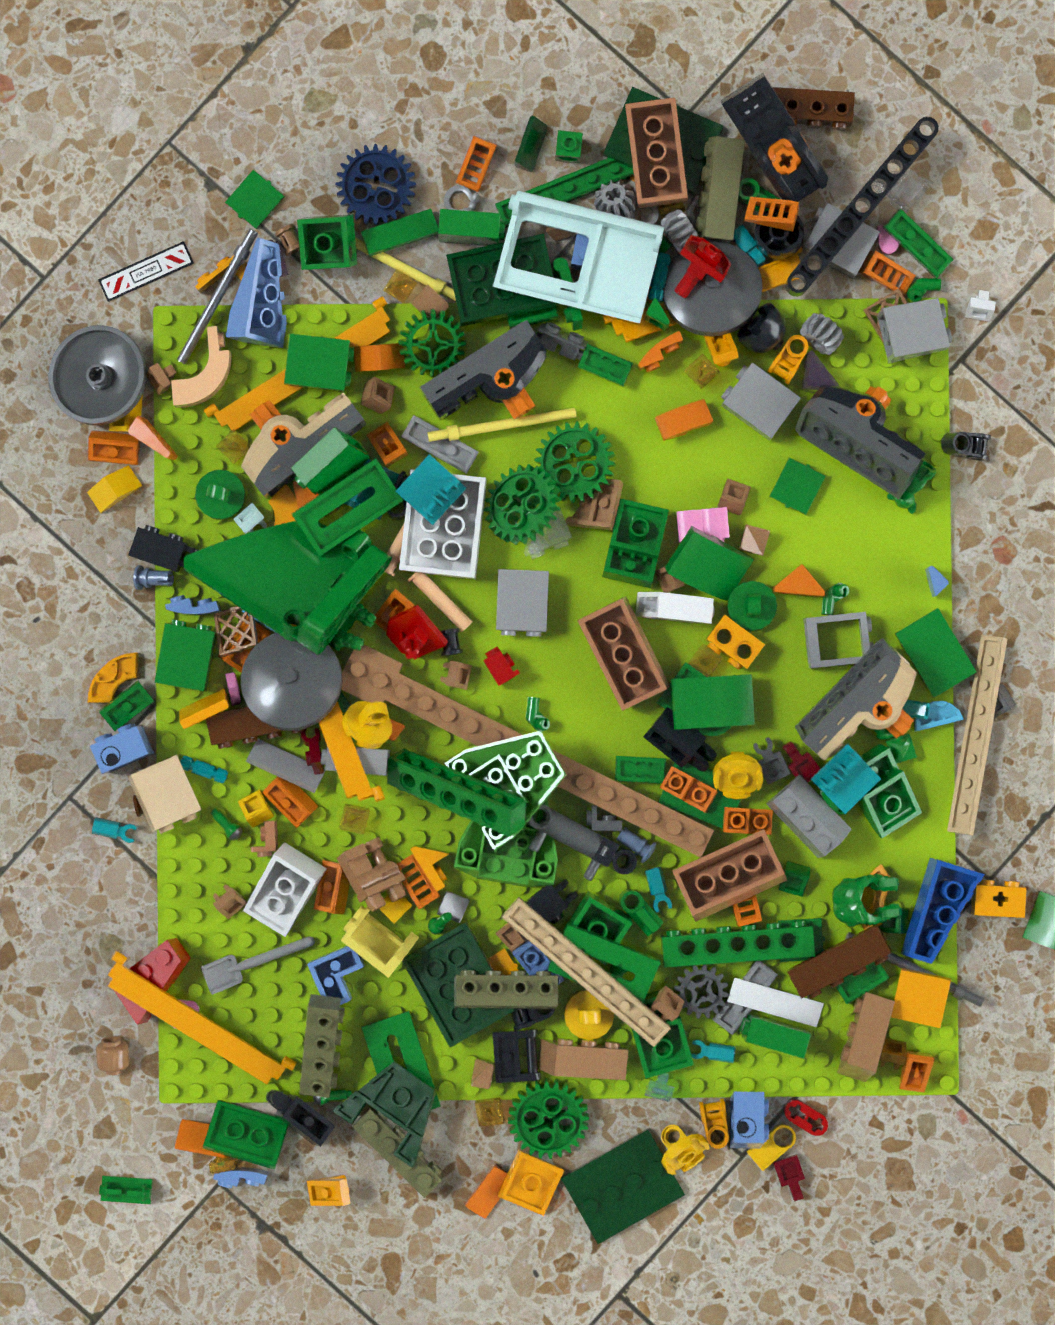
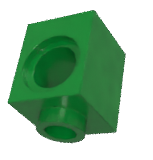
M558 130L555 161L580 163L583 133Z

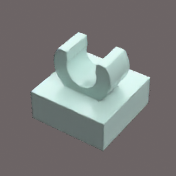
M253 503L234 518V521L245 534L253 532V527L257 524H261L263 528L267 527L263 520L265 517Z

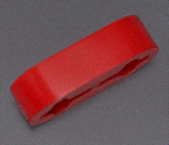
M791 1099L784 1105L785 1117L809 1134L821 1136L827 1131L828 1121L826 1117L801 1100ZM797 1104L800 1105L799 1110L805 1114L802 1118L796 1114L791 1117L789 1107H796ZM808 1117L813 1120L821 1118L822 1128L812 1130L813 1126L807 1121Z

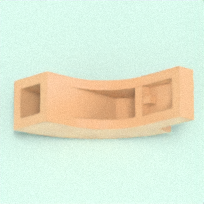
M217 326L207 327L209 359L204 370L199 375L190 379L171 380L173 405L176 408L191 407L209 400L226 382L231 368L232 354L229 350L221 351V348L225 347L224 332H220Z

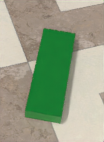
M428 209L361 231V236L370 257L437 235L439 228L432 209Z
M898 209L882 227L934 278H938L954 260L902 209Z

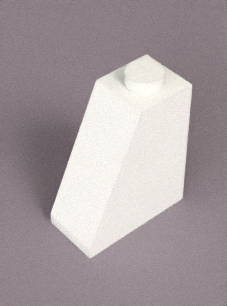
M638 592L635 615L640 618L711 624L715 612L714 599L664 592Z

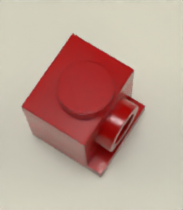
M498 646L485 653L487 658L483 661L498 686L520 674L518 669L515 671L511 669L515 665L507 652L502 654Z

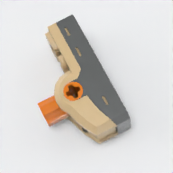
M344 393L326 404L323 413L317 411L307 419L309 423L306 426L294 417L281 415L270 400L262 403L250 414L261 429V432L250 446L241 467L266 499L276 494L285 484L288 485L294 480L297 475L291 467L334 427L352 436L367 425ZM281 433L286 437L284 442L280 440L279 435Z
M882 638L795 726V729L802 741L823 760H826L828 757L831 758L842 747L843 741L846 738H851L856 733L857 726L860 723L870 729L880 730L886 728L897 739L910 729L914 721L902 708L912 690L916 671L901 654Z

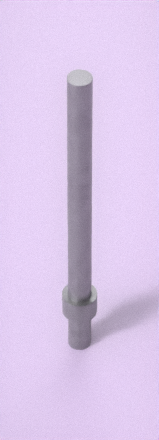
M249 228L241 245L236 246L231 263L177 358L181 363H187L243 260H247L251 253L249 249L258 235L256 231Z
M848 932L845 940L855 934ZM892 952L888 954L889 959L886 961L899 968L937 975ZM950 983L949 992L952 993L953 997L959 1000L965 999L981 1007L985 998L967 990L968 987L961 983Z

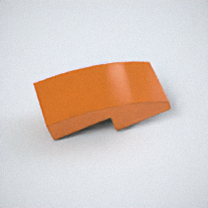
M680 331L669 335L651 348L639 362V371L645 369L646 372H651L660 367L659 363L664 360L662 351L665 350V353L668 354L680 348L679 344L683 342Z
M705 399L683 405L654 418L663 441L683 436L688 431L713 423V418Z
M671 766L660 786L664 791L707 813L718 793L717 790Z
M724 807L723 832L754 834L764 829L767 835H771L773 810Z

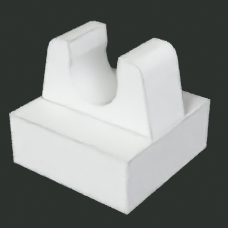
M979 290L976 298L971 297L966 308L965 317L990 322L995 311L996 302L988 300L989 291Z

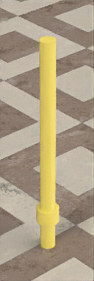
M355 237L356 249L368 255L364 242ZM385 252L371 256L426 286L429 285L439 295L443 294L456 301L454 290L446 285L447 282L439 278L434 279Z
M575 408L521 416L515 420L509 418L457 427V425L447 426V429L427 432L428 441L444 439L453 441L459 440V437L576 418Z

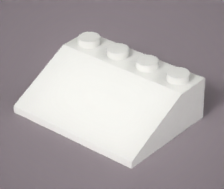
M452 474L466 489L434 525L428 522L407 502L399 570L476 580L487 485L486 478Z

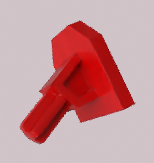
M690 235L680 254L691 261L674 291L682 298H687L697 282L702 280L706 273L721 283L731 266L730 261L724 252L706 239Z
M419 605L398 613L388 620L386 635L398 650L405 654L407 659L413 658L416 660L421 656L446 646L448 642Z

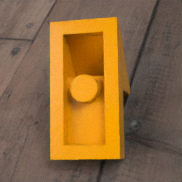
M416 845L410 850L436 891L446 886L444 881L447 877L440 866L435 868L433 864L450 853Z
M345 1175L307 1181L311 1206H344L350 1204L349 1188Z

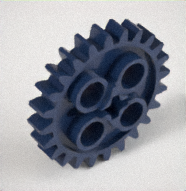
M374 144L373 151H369L367 145H364V153H360L359 150L355 149V158L347 155L349 164H340L344 173L337 172L336 174L342 181L335 183L337 188L342 189L336 193L337 197H345L340 203L341 206L349 205L346 211L347 214L350 215L356 212L355 220L358 221L361 217H364L365 225L369 223L370 219H373L375 226L378 225L379 219H382L384 223H388V217L390 216L393 220H397V212L404 215L403 205L411 207V202L407 198L415 197V193L410 191V189L416 187L415 182L409 181L415 177V173L407 172L411 168V164H402L405 156L402 155L396 158L397 149L388 153L387 145L383 147L382 151H379L377 144ZM366 164L372 165L374 167L373 173L363 175L360 172L362 166ZM388 171H395L398 177L395 181L389 182L384 178L385 174ZM360 178L372 184L379 180L381 186L397 188L398 190L397 192H392L380 186L373 190L371 184L355 182L354 179ZM357 189H366L367 196L364 199L355 198L354 193ZM381 195H389L392 198L391 202L386 206L380 205L378 199Z

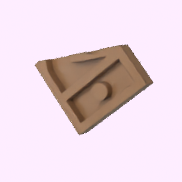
M606 479L609 482V486L600 485L603 493L601 494L597 490L593 491L594 499L588 494L585 495V502L582 503L580 500L578 503L580 507L572 517L568 516L566 524L572 527L613 531L623 483L620 480Z

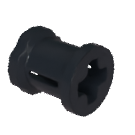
M459 628L440 631L448 640L446 646L442 647L441 656L463 653L458 639Z

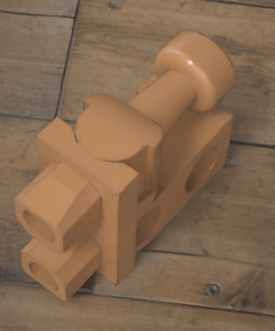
M380 837L353 847L337 857L341 868L357 894L359 902L365 901L372 912L386 905L381 895L382 892H387L391 902H395L406 895L401 883L406 878L403 873H400L395 862L387 861L380 849L383 847ZM371 853L376 866L372 867L366 854Z

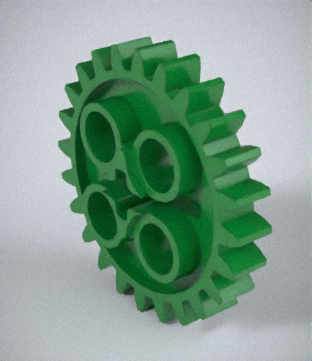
M578 421L575 422L574 428H571L570 424L566 422L565 430H562L557 425V433L555 435L548 431L550 439L549 441L541 439L545 447L544 449H536L541 454V457L534 458V461L541 464L539 467L548 472L557 481L555 485L560 488L557 495L560 493L561 501L564 502L567 496H569L571 503L575 502L576 497H579L583 503L587 494L594 499L593 491L595 490L602 494L603 491L600 485L609 486V482L605 478L606 476H614L609 468L616 466L615 462L609 460L615 456V453L607 451L612 447V444L610 442L603 443L607 438L606 435L601 434L598 436L599 429L597 427L590 432V425L588 423L581 429ZM584 442H589L591 444L590 450L586 453H580V445ZM558 448H566V455L563 458H555V452ZM593 456H596V457H597L596 460H593V461H591V460H586V459H589V458H591V457H593ZM577 457L579 462H577V467L574 468L569 463H572L573 458ZM556 464H565L554 469V465ZM589 466H594L595 474L592 477H584V470ZM565 471L570 472V480L566 483H561L559 480L560 475Z
M530 464L526 466V469L518 465L517 472L509 468L508 476L501 473V482L493 481L496 486L495 490L488 489L492 497L484 500L490 504V506L484 508V511L489 514L485 518L490 523L488 528L500 539L507 543L512 542L515 545L519 541L527 544L528 538L535 542L537 533L544 536L543 528L551 529L549 521L557 520V517L553 515L554 511L561 510L555 503L562 500L557 495L560 491V488L555 485L557 481L548 472L538 466L534 468Z
M545 1078L544 1085H540L539 1081L535 1080L534 1088L526 1084V1093L518 1090V1097L520 1099H512V1104L515 1107H509L508 1109L509 1114L512 1115L508 1117V1124L512 1125L509 1127L510 1134H515L514 1142L522 1140L520 1144L521 1150L529 1147V1155L538 1151L539 1158H542L544 1153H548L549 1159H552L553 1152H557L558 1156L562 1157L563 1149L571 1153V1144L579 1147L577 1138L585 1139V1133L582 1130H588L589 1128L588 1123L585 1122L589 1120V1113L585 1112L588 1110L587 1104H581L583 1095L575 1097L577 1093L575 1087L568 1090V1082L559 1086L557 1078L553 1084H549L548 1078ZM550 1098H555L559 1101L554 1106L546 1103ZM529 1111H533L538 1114L533 1119H529L525 1116V1114ZM548 1116V1118H553V1120L549 1121V1119H544V1117ZM564 1118L572 1121L567 1126L561 1125L559 1122ZM543 1131L551 1134L546 1139L540 1138L538 1135Z

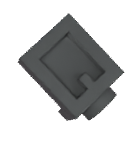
M591 805V810H587L586 825H591L592 831H622V821L617 820L616 815H602V820H597V806Z

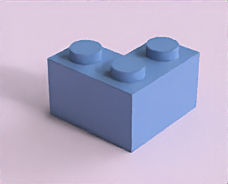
M344 946L310 961L307 965L320 995L341 998V1005L352 999L343 976L363 968L365 963L360 955L350 947Z

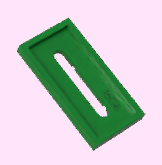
M374 458L291 514L317 554L321 556L402 502L403 499L395 492L397 489L378 460ZM367 487L375 489L373 496L327 527L321 528L318 525V521Z
M567 922L562 934L581 951L634 973V979L626 980L607 972L643 1003L661 961ZM550 961L548 971L577 982L555 962Z
M409 1010L361 1027L377 1074L394 1062L387 1037L395 1035L407 1070L435 1089ZM437 1092L431 1110L441 1107Z

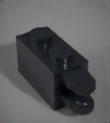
M146 525L144 529L138 527L128 556L179 573L180 568L184 567L183 559L185 553L199 551L184 543V537L169 533V536L166 537L159 534L160 529L149 525Z
M668 706L643 736L681 768L688 762L697 770L705 772L709 768L708 761H714L717 756L716 751L704 742L706 737L698 729L674 730L673 710Z
M564 879L554 888L552 885L542 887L525 903L546 921L554 925L564 917L562 912L568 908L567 905L579 895L574 891L568 894L564 900L560 897L558 892L562 891L569 884L567 879ZM518 932V934L522 937L524 941L527 940L521 933Z
M276 1090L267 1092L266 1101L277 1110L274 1115L312 1145L321 1147L336 1127L298 1096L290 1094L287 1096L283 1092Z

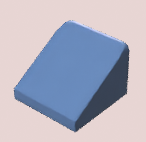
M929 566L925 571L931 595L935 597L949 584V581L934 566Z

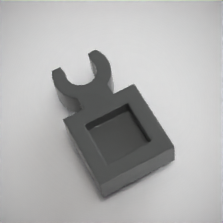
M767 737L765 738L767 742L765 750L759 749L757 743L753 744V748L757 754L762 755L763 759L758 762L762 766L766 783L771 784L791 773L781 752L778 751L773 754V743Z

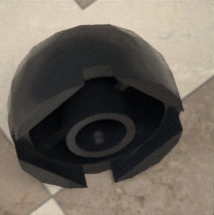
M769 210L764 212L763 216H768ZM774 210L773 217H778L779 210ZM784 211L783 218H787L789 212ZM798 215L793 232L756 224L754 230L756 245L760 252L769 258L776 260L787 259L793 256L802 245L804 224Z
M766 303L758 308L757 312L759 314L740 328L737 333L738 341L751 352L765 353L772 349L777 350L784 342L783 337L786 332L785 318L772 303Z

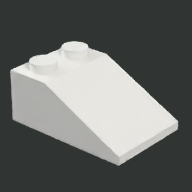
M284 842L272 856L243 911L286 937L327 868Z

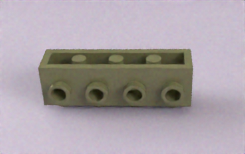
M714 136L710 137L705 143L704 156H707L706 166L703 167L701 172V180L704 182L703 192H700L698 198V205L701 209L700 217H697L695 223V230L698 232L699 237L719 241H733L745 140Z
M465 970L460 971V975L454 977V1008L555 1009L558 1007V976H551L550 971H538L536 976H526V971H511V975H501V971H486V975H476V971Z
M314 994L310 996L299 1094L329 1098L331 1088L336 1089L338 1074L333 1073L334 1067H338L340 1052H336V1045H341L342 1030H338V1023L343 1024L345 1008H340L341 998Z
M371 1106L354 1123L353 1128L425 1198L442 1181V1169L434 1161L429 1162L423 1156L424 1152L421 1148L414 1168H411L394 1156V1152L406 1134L397 1125L393 1127L387 1121L388 1118Z

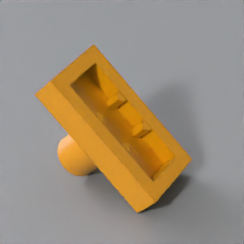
M730 333L722 336H703L714 364L723 367L729 365L731 360L739 358L736 345Z

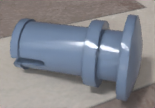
M137 565L133 574L134 586L137 590H142L143 587L150 588L152 585L172 586L174 581L173 572L171 570L153 571L151 568L144 569L142 565Z
M624 827L616 839L634 851L635 856L640 855L642 857V864L651 857L657 844L655 842L652 845L648 844L647 839H641L626 827Z

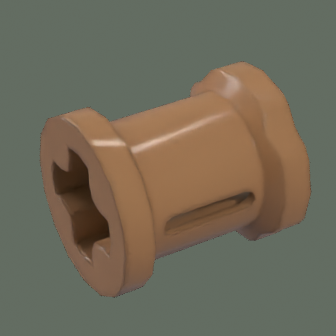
M295 224L287 225L275 232L276 237L280 238L286 250L284 252L286 256H291L300 251L299 237L295 231Z

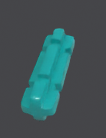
M659 253L657 256L656 267L654 268L650 284L652 289H649L648 294L649 300L653 301L656 298L659 302L663 299L664 290L662 288H665L669 270L667 266L670 265L671 260L668 254Z
M188 756L181 758L180 763L183 770H192L194 774L208 779L214 778V781L225 783L228 776L227 770L216 769V766L199 760L194 761L193 758Z

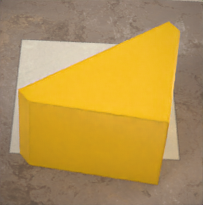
M128 465L104 476L87 493L99 512L103 513L143 486Z

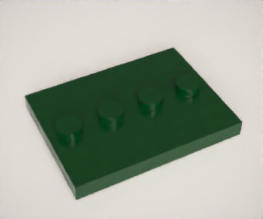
M632 87L625 104L660 100L661 98ZM624 104L603 156L633 169ZM676 105L687 192L694 195L701 179L702 169L706 166L707 156H704L705 143L710 137L719 136L724 125Z
M544 233L517 239L511 260L513 268L553 278ZM505 242L446 255L461 327L559 306V303L493 287Z
M467 922L411 953L402 960L450 1048L516 1010L515 1008H454V977L460 975V971H476V975H486V971H494Z
M648 1128L561 1177L563 1184L597 1244L602 1243L685 1195L676 1177L668 1174L661 1162L663 1154Z

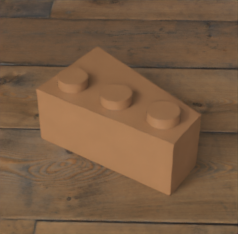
M868 992L861 999H856L853 1012L856 1014L847 1030L848 1039L841 1052V1061L837 1070L838 1074L866 1082L876 1073L895 1001Z
M559 1038L558 1041L541 1039L538 1069L553 1076L626 1080L628 1050L620 1047L618 1042L606 1041L605 1045H598L596 1041L582 1040L581 1043L573 1042L571 1039Z

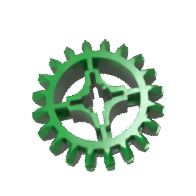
M435 309L430 310V316L426 315L425 310H421L422 318L418 319L413 314L412 319L415 323L411 324L409 321L404 323L409 331H400V335L406 337V339L398 340L399 345L406 346L400 350V354H409L404 359L405 364L414 361L411 365V370L415 371L421 366L420 375H424L426 369H429L430 377H434L435 369H438L439 374L444 372L443 367L446 366L447 369L452 367L450 362L453 361L455 364L460 362L456 354L460 356L465 354L464 350L458 348L466 346L465 340H459V338L465 336V332L462 330L456 331L461 326L460 322H455L451 325L454 320L453 315H449L446 320L444 319V310L440 311L438 317H436ZM429 324L426 335L413 339L418 329ZM437 324L446 327L451 332L453 339L440 337L437 334ZM432 331L436 342H439L438 345L435 344L436 347L433 348V354L429 344L426 343L427 340L430 341L429 338H432ZM412 346L425 349L428 352V361H424L416 356ZM452 347L446 357L436 361L437 353L440 350Z

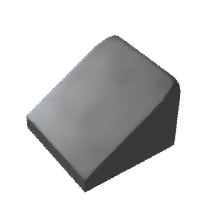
M1003 684L999 685L994 719L1016 705Z
M447 890L437 915L441 916L443 913L450 912L452 914L451 920L460 923L470 900Z

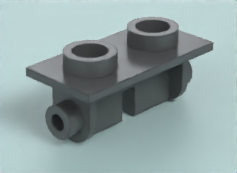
M553 323L541 324L537 337L545 349L554 352L557 344L562 345L559 352L560 355L574 361L581 359L584 351L580 350V348L584 350L588 344V341L583 340L584 337L575 332H570L569 334L561 331V328Z

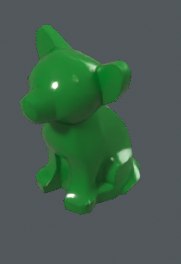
M924 460L915 479L901 498L897 499L889 493L887 498L894 500L898 507L908 509L910 514H914L917 507L915 494L925 486L928 480L935 476L937 470Z

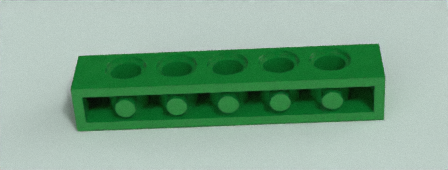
M404 748L388 758L387 784L398 788L400 791L410 793L421 800H426L442 809L449 810L460 817L470 819L481 826L488 827L509 837L525 825V799Z
M792 921V926L782 927L781 922L766 923V928H756V924L741 926V930H731V926L716 927V932H706V928L691 929L689 934H681V930H668L666 935L661 936L663 966L665 968L815 957L813 926L807 925L806 921ZM786 933H791L794 936L793 944L788 947L783 946L781 943L782 936ZM760 935H767L769 938V944L765 948H758L756 946V939ZM735 937H742L744 939V946L740 950H733L731 948V941ZM714 938L719 941V948L715 952L706 950V942L709 939ZM686 940L694 943V950L689 954L682 953L680 949L681 944Z

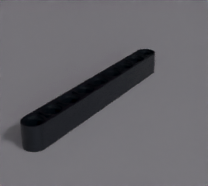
M926 116L915 124L793 270L785 284L786 291L790 295L798 297L809 289L931 143L939 129L938 122L934 118ZM920 126H929L932 134L928 136L923 135L920 132ZM904 145H913L916 153L913 155L907 154L904 151ZM888 164H897L900 172L898 174L890 173ZM872 183H881L884 187V192H874L871 187ZM856 202H865L868 206V211L864 213L859 212L855 206ZM843 220L850 222L852 230L849 232L843 231L839 223ZM825 240L834 241L836 249L833 251L826 250L823 242ZM809 259L818 260L820 268L818 270L810 269L807 261ZM793 278L802 279L804 288H793L791 280Z

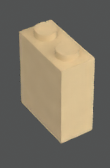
M177 755L128 777L152 832L159 830L160 834L173 829V823L181 819L184 824L197 818L196 813L201 811Z

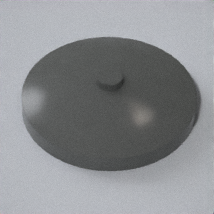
M710 241L711 244L724 252L731 263L722 282H718L706 273L702 280L697 282L687 298H682L676 294L674 289L687 272L686 269L691 261L679 253L667 267L669 270L665 288H662L664 290L663 301L672 319L687 331L702 336H722L742 328L756 314L762 298V278L756 263L743 250L728 243Z
M104 325L81 328L64 339L52 357L48 373L50 392L57 406L69 417L88 425L110 424L126 416L142 397L147 380L145 358L136 342L124 332Z
M274 633L260 641L247 656L241 674L242 694L250 710L265 724L280 730L293 731L305 729L324 719L336 705L342 689L341 665L329 645L320 655H316L297 641H288L278 633Z

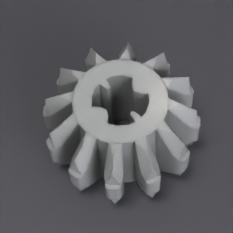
M621 179L616 184L612 180H610V185L601 184V190L595 191V208L598 211L629 218L630 211H635V202L637 200L632 186L624 184Z
M679 209L670 212L661 220V226L665 227L664 232L679 253L690 235L698 236L689 219Z
M813 313L804 322L800 330L801 335L807 340L808 346H811L814 351L817 350L821 354L831 355L844 338L842 329L836 325V322H833L830 317L827 318L823 314Z

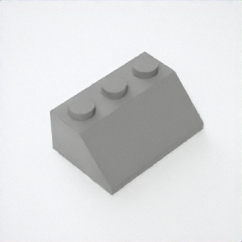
M800 775L766 803L817 858L824 857L830 853L852 830Z

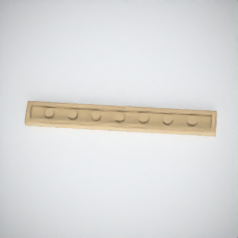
M981 635L975 669L977 672L974 674L947 828L948 832L971 836L974 834L1007 639L1004 637Z
M518 897L503 913L502 918L653 1047L671 1029L665 1021L521 898Z

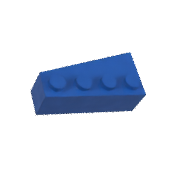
M930 858L900 954L932 964L946 941L952 926L958 921L966 902H969L978 882H981L985 874Z

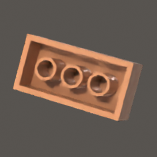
M675 97L625 104L638 208L688 202Z
M626 596L577 620L622 711L670 687Z
M764 829L672 871L695 922L787 881Z

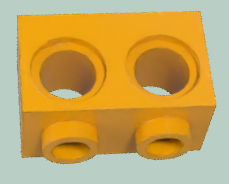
M726 615L722 616L705 639L709 642L707 646L718 655L721 652L729 657L727 662L738 670L741 667L748 669L765 646L764 643ZM719 630L729 632L730 641L727 644H722L717 640ZM740 645H747L750 648V656L747 659H742L738 656L737 648Z

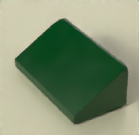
M530 116L515 158V167L528 172H533L548 130V126L535 116Z

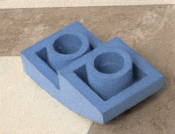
M185 595L171 598V603L165 605L166 610L187 615H205L221 612L219 602H212V598L197 601L198 606L194 607L191 598L186 599Z
M529 940L512 952L529 976H536L538 971H548L550 960ZM551 972V976H558V985L564 981L562 976Z
M232 1167L217 1170L213 1179L218 1181V1185L226 1188L237 1187L241 1178L245 1179V1183L258 1187L259 1184H265L269 1171L249 1167Z

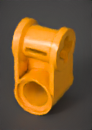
M800 335L790 337L781 352L777 354L767 372L770 374L773 372L783 378L786 384H789L808 351L807 340ZM793 341L802 343V353H793L790 350V343Z
M721 1098L718 1102L706 1104L699 1102L702 1125L704 1126L708 1144L716 1149L725 1147L729 1141L724 1098ZM714 1130H721L724 1133V1138L719 1143H714L710 1139V1135Z

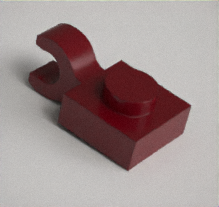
M315 728V736L312 738H308L305 732H301L304 745L309 747V751L305 752L307 766H312L315 775L325 773L324 765L321 764L322 751L319 729Z
M791 741L782 747L793 761L787 767L795 778L800 775L808 783L821 770L808 751L801 755Z
M797 1154L773 1162L781 1187L789 1185L794 1202L804 1199L798 1181L804 1180L805 1177Z

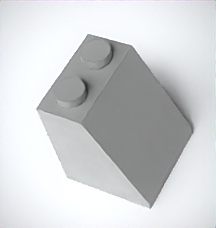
M938 298L885 307L877 314L888 364L944 351L950 347L949 343L952 342L951 331L949 328H945L943 320L946 318V310L944 304L939 303Z

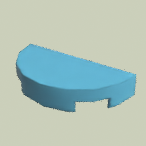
M932 701L929 703L928 719L915 718L914 732L964 720L960 710L954 705L945 701Z

